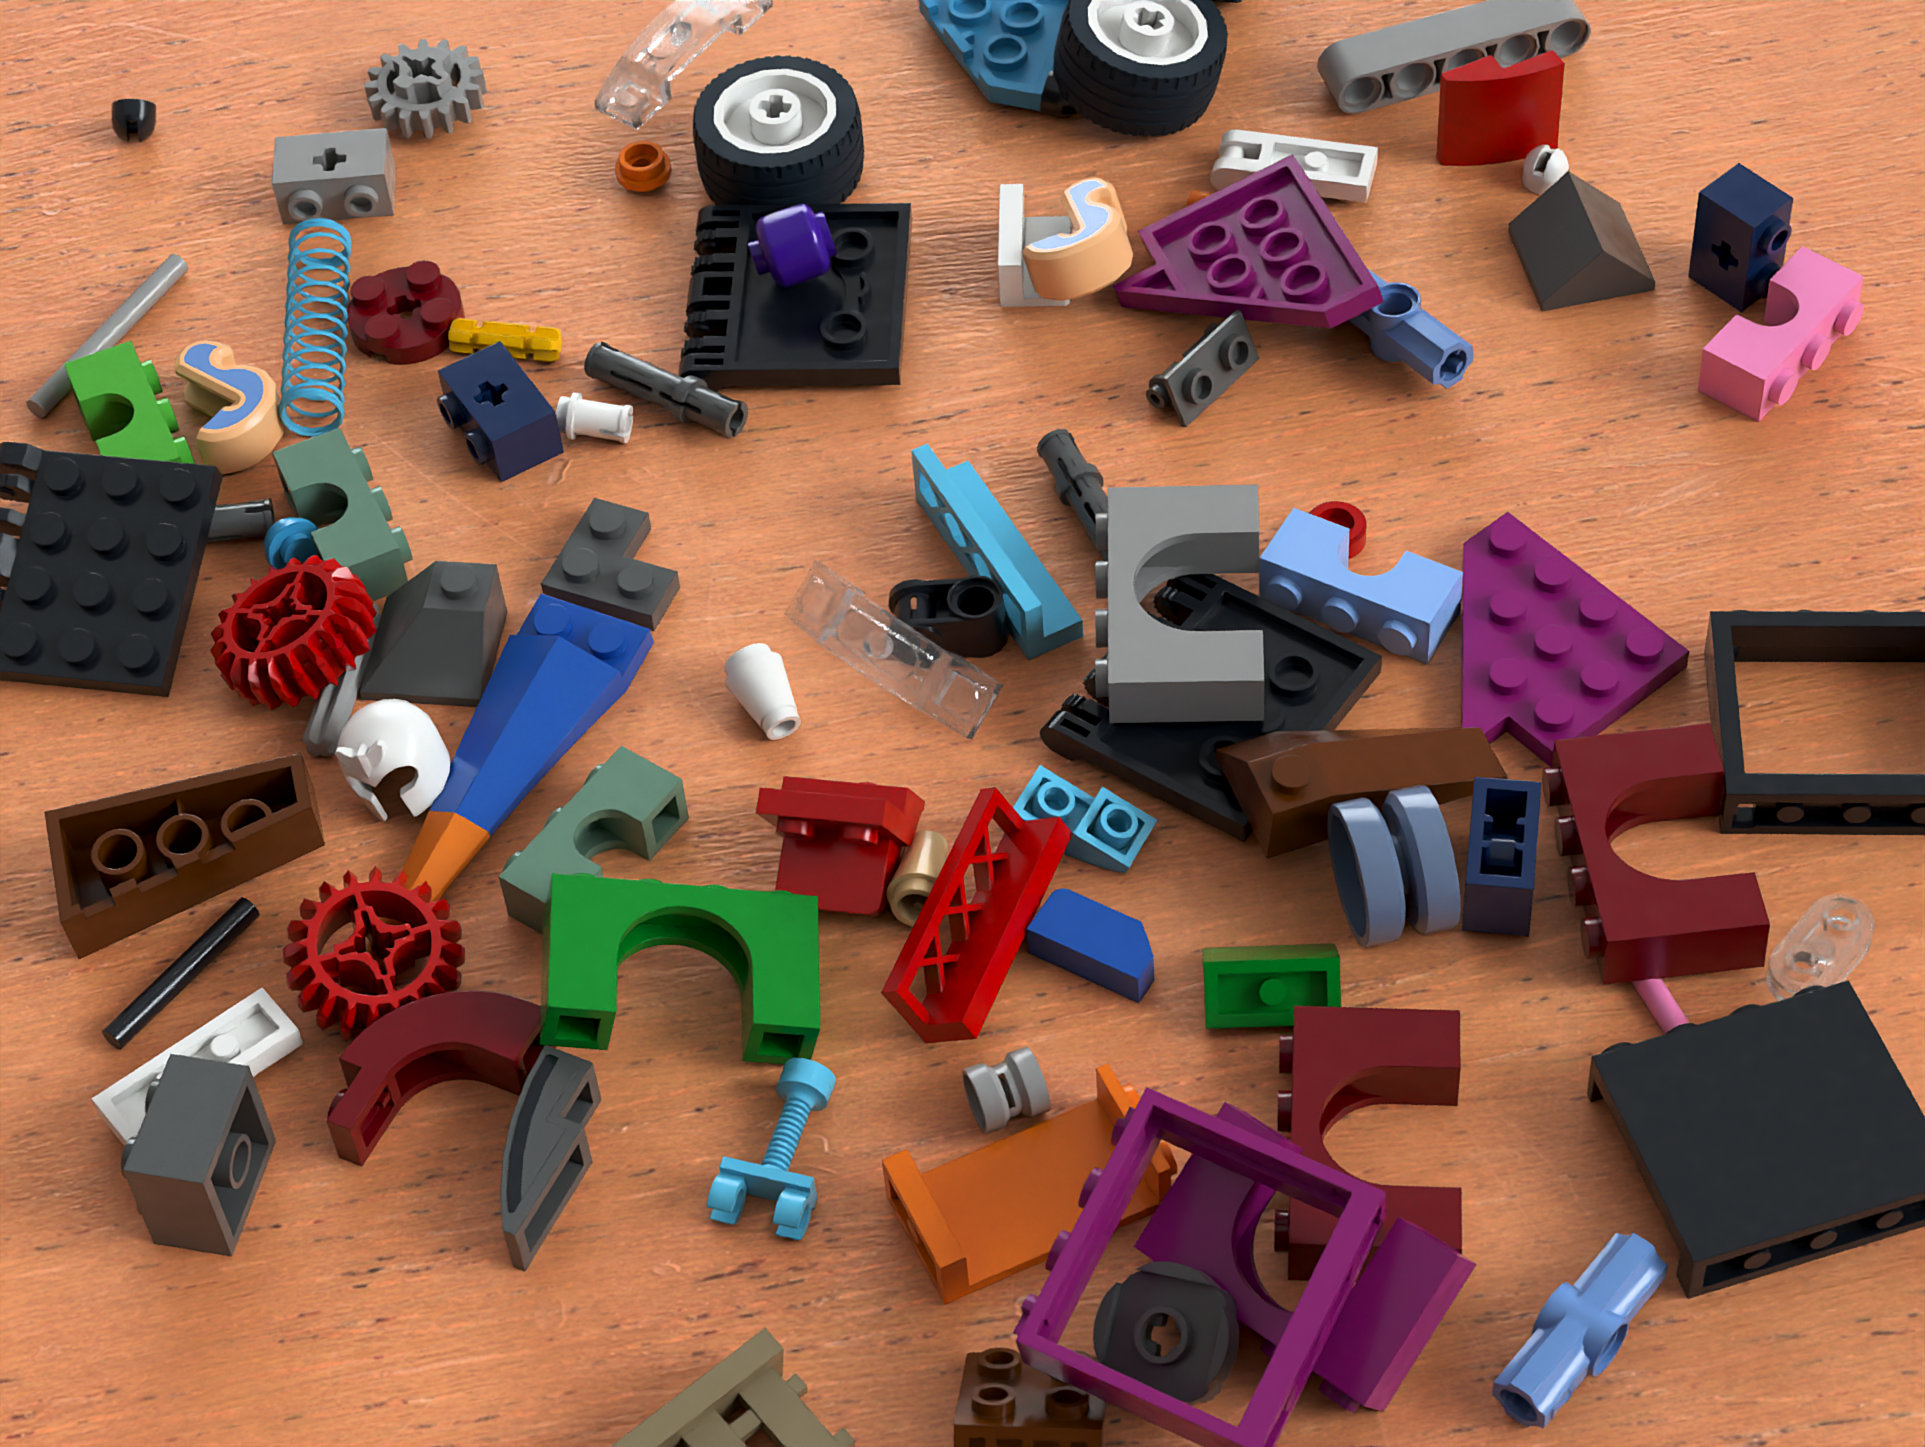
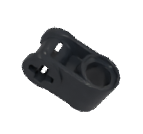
M974 575L958 579L929 581L912 579L900 582L889 592L888 607L891 613L894 614V627L888 634V649L892 655L900 660L921 663L934 659L985 658L998 653L1007 644L1009 632L1003 594L1000 585L991 578ZM913 597L917 599V609H912L911 599ZM915 633H920L921 643L919 645L915 644Z

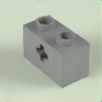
M387 128L275 137L272 186L283 224H295L314 218L342 220L394 215L396 166Z

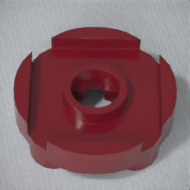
M417 261L409 267L390 269L375 276H364L357 279L350 288L352 299L347 307L349 316L347 320L354 344L363 354L371 357L370 351L386 355L387 363L415 364L441 354L449 347L448 332L452 321L457 318L465 319L461 295L457 286L450 278L441 274L438 265L432 261ZM413 311V317L409 319H402L399 314Z

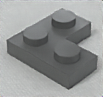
M594 498L542 581L541 587L545 595L655 631L680 589L678 571L633 559L651 530L648 512Z

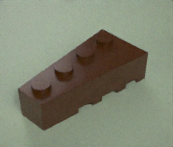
M302 753L44 812L60 923L78 959L86 957L325 846L316 793Z

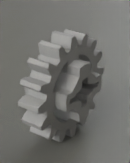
M420 39L418 48L412 50L404 44L398 45L399 54L396 57L382 54L380 56L382 68H369L370 82L364 83L374 121L382 120L384 128H387V132L395 130L400 126L404 138H409L414 134L415 130H423L426 139L432 138L436 128L441 127L448 134L454 132L453 122L459 120L464 123H470L472 121L470 109H482L484 106L482 95L487 94L479 58L477 56L469 57L467 47L464 45L451 51L449 42L445 39L441 40L436 47H429L426 39Z

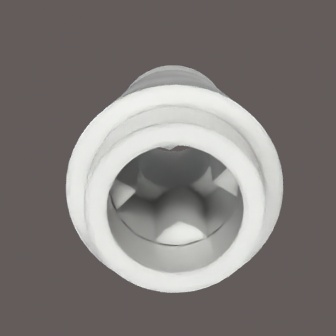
M762 643L752 644L735 652L724 666L727 674L725 680L726 687L759 727L764 730L769 739L778 740L792 734L800 726L801 719L797 713V707L781 655L772 652L768 645Z

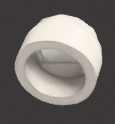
M1540 145L1531 150L1523 164V185L1532 193L1542 195L1569 171L1568 160L1564 152L1558 148L1550 149L1549 145ZM1539 168H1545L1544 173L1537 170Z

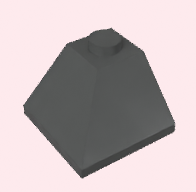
M435 561L387 596L360 689L361 699L372 701L399 699L409 703L477 707L492 675L507 616V608L497 564Z

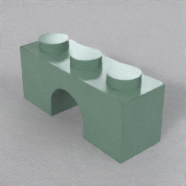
M337 428L272 452L284 494L295 517L307 519L316 526L333 523L310 532L316 554L322 561L334 558L340 565L348 567L351 573L356 574L367 589L366 592L373 601L389 596L408 582L404 563L413 560L408 541L400 526L390 529L387 522L393 520L388 501L380 486L370 489L367 482L373 480L367 458L360 446L350 449L341 428Z
M620 746L604 764L597 765L589 773L584 786L564 807H559L551 813L543 830L523 851L520 850L514 853L505 864L502 873L499 875V881L508 915L543 935L544 909L552 873H588L596 877H603L601 866L590 861V859L598 853L609 849L630 850L650 861L689 819L682 778Z

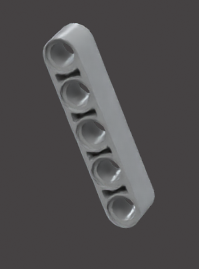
M1487 0L1337 41L1322 52L1318 59L1317 68L1339 108L1350 114L1362 113L1439 92L1441 73L1492 55L1502 68L1554 50L1560 58L1567 57L1576 53L1586 44L1590 37L1591 28L1574 0Z

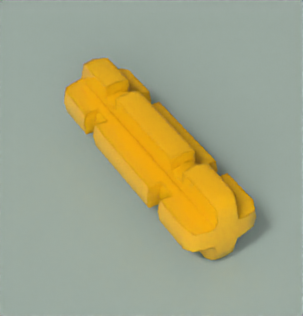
M457 318L452 321L448 332L450 350L455 353L474 354L475 349L482 350L500 341L514 359L527 360L528 354H532L535 361L555 362L559 359L562 350L561 331L556 327L536 326L535 331H530V325L483 321L482 326H477V320Z

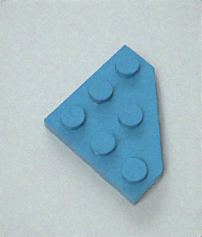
M919 0L920 13L989 102L1040 111L1044 85L1050 71L1053 70L1054 50L1062 16L1069 0Z

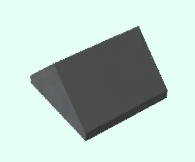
M1569 171L1509 223V235L1541 311L1655 290L1656 282L1621 204Z

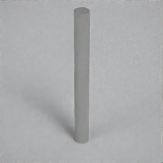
M171 254L65 363L113 347L187 272L188 266L180 256ZM64 364L27 400L26 405L35 416L44 418L72 390Z

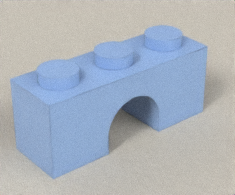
M1293 508L1259 558V597L1288 611H1293L1324 623L1337 632L1352 634L1380 645L1396 655H1405L1428 664L1460 614L1463 572L1405 551L1397 565L1384 574L1363 576L1348 570L1349 528Z

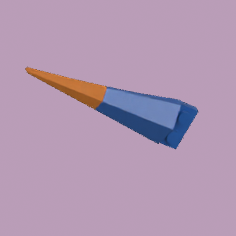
M542 593L540 594L517 635L509 636L450 764V773L445 787L434 800L402 870L408 876V890L411 891L427 881L428 885L432 888L430 902L438 901L453 881L529 792L582 735L627 691L654 643L649 628ZM380 917V920L385 924L393 926L403 925V923L394 919ZM368 943L366 952H369L373 961H377L382 973L383 959L378 957L376 950L372 951L370 943ZM357 985L349 986L347 989L366 995L368 992L364 987Z

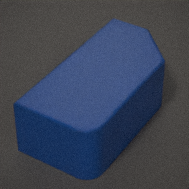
M1061 888L1052 892L1027 928L1029 954L1137 1003H1140L1154 982V955L1142 922L1069 889Z

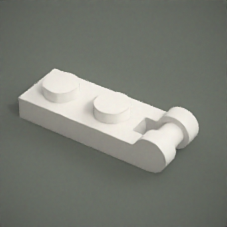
M1229 130L1222 135L1218 149L1220 158L1214 162L1210 181L1214 188L1221 190L1293 154L1321 197L1367 203L1377 166L1378 147L1245 130Z

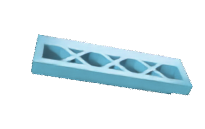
M928 444L911 450L916 500L969 576H986L995 580L1000 585L1004 599L1008 632L1027 659L1031 660L1083 637V620L970 462L965 461L945 469Z

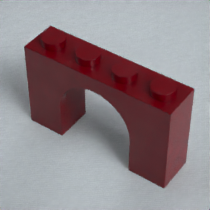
M1710 723L1554 740L1552 767L1543 768L1542 770L1543 794L1547 807L1557 806L1559 817L1555 818L1557 850L1560 856H1570L1572 867L1568 868L1567 879L1571 904L1573 907L1583 906L1586 917L1581 919L1583 951L1586 959H1597L1603 985L1764 967L1770 922L1755 872L1685 880L1662 879L1644 874L1632 868L1615 853L1610 845L1617 836L1641 824L1719 815L1724 768Z
M1294 1006V1032L1280 1033L1279 1074H1292V1091L1278 1090L1277 1132H1291V1142L1303 1149L1300 1155L1386 1192L1387 1217L1355 1283L1363 1274L1398 1217L1420 1226L1462 1254V1188L1395 1186L1371 1183L1353 1176L1340 1167L1330 1156L1323 1143L1326 1134L1338 1120L1352 1111L1366 1106L1378 1104L1458 1106L1461 1070L1460 1010ZM1292 1197L1289 1200V1210L1275 1209L1274 1252L1288 1253V1280L1309 1281L1340 1218Z

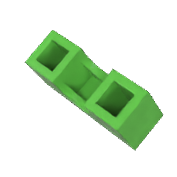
M131 341L64 363L78 407L92 441H96L100 455L195 464L185 437L173 439L171 433L179 431V426L168 398L160 400L155 398V395L162 393L163 390L151 359L140 363Z

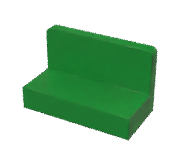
M1333 943L1202 948L1206 1029L1294 1026V1006L1341 1007L1340 956L1336 945Z

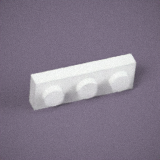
M260 988L93 1097L92 1101L99 1116L125 1146L129 1138L137 1137L146 1115L145 1100L148 1088L154 1079L161 1078L170 1054L247 1065L250 1067L254 1077L301 1046L303 1041L295 1024L263 988Z

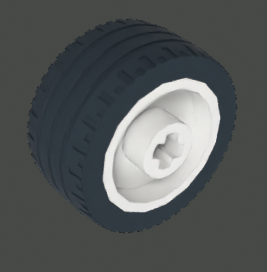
M1069 0L1062 16L1054 50L1053 71L1057 84L1059 83L1060 93L1077 113L1082 114L1084 118L1091 120L1092 123L1098 124L1105 129L1108 128L1113 132H1120L1125 135L1130 134L1132 136L1157 137L1158 135L1165 136L1182 131L1186 127H1190L1192 123H1196L1203 116L1215 94L1226 57L1228 33L1226 31L1227 26L1224 23L1225 20L1221 16L1220 10L1216 8L1215 3H1212L1211 0Z
M791 55L755 58L742 64L739 63L733 68H728L724 73H720L717 78L712 79L711 83L706 85L705 90L700 93V97L696 101L693 112V140L697 166L705 191L710 199L714 201L715 205L840 204L853 193V189H856L857 182L860 181L864 161V140L860 109L851 85L843 78V75L837 73L835 69L829 68L828 65H823L819 61H813L809 58L791 57Z

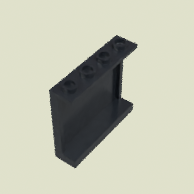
M1849 980L1827 987L1820 985L1810 986L1800 990L1793 997L1763 1006L1757 1004L1746 1005L1736 1009L1729 1016L1699 1025L1694 1023L1681 1024L1669 1030L1665 1035L1635 1044L1630 1042L1617 1043L1605 1049L1601 1054L1591 1057L1587 1096L1590 1102L1601 1099L1605 1100L1680 1252L1676 1277L1687 1299L1925 1227V1116Z

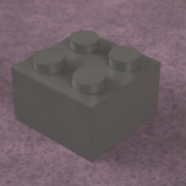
M170 1054L161 1078L154 1079L148 1088L145 1100L146 1115L137 1137L129 1138L124 1147L121 1159V1172L128 1181L137 1202V1210L143 1216L154 1244L233 1256L276 1139L249 1066Z

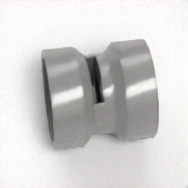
M1027 1046L1007 1053L1002 1063L990 1067L981 1062L962 1070V1080L968 1102L979 1127L985 1134L1005 1128L1009 1118L1023 1114L1032 1118L1051 1109L1050 1097L1044 1076L1034 1054Z

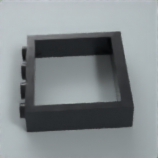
M1811 610L1710 611L1704 655L1711 729L1724 768L1719 811L1720 834L1925 835V774L1745 773L1734 662H1925V612H1878L1875 610L1860 612ZM1738 804H1753V807H1738Z

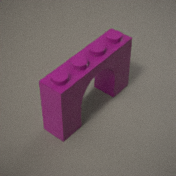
M1224 1102L1216 1115L1218 1119L1298 1154L1303 1150L1248 1112L1227 1102ZM1192 1153L1133 1247L1152 1259L1153 1262L1178 1263L1198 1269L1209 1275L1220 1288L1228 1291L1234 1298L1237 1306L1236 1319L1238 1321L1239 1333L1246 1324L1266 1338L1260 1350L1272 1358L1294 1313L1283 1308L1269 1295L1260 1281L1254 1261L1256 1228L1261 1215L1276 1190ZM1398 1217L1363 1274L1351 1289L1312 1371L1324 1378L1318 1390L1352 1413L1357 1411L1360 1404L1384 1412L1477 1264L1420 1226Z

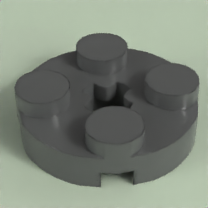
M1173 1262L1148 1263L1137 1268L1136 1270L1140 1271L1130 1275L1122 1284L1116 1282L1102 1299L1094 1322L1093 1343L1098 1362L1190 1406L1213 1400L1220 1392L1222 1383L1230 1374L1238 1352L1239 1326L1236 1319L1237 1306L1230 1293L1220 1288L1204 1272ZM1172 1316L1176 1319V1329L1181 1332V1339L1178 1346L1171 1348L1169 1355L1162 1357L1160 1356L1161 1344L1151 1340V1332L1154 1326L1164 1327L1168 1317Z

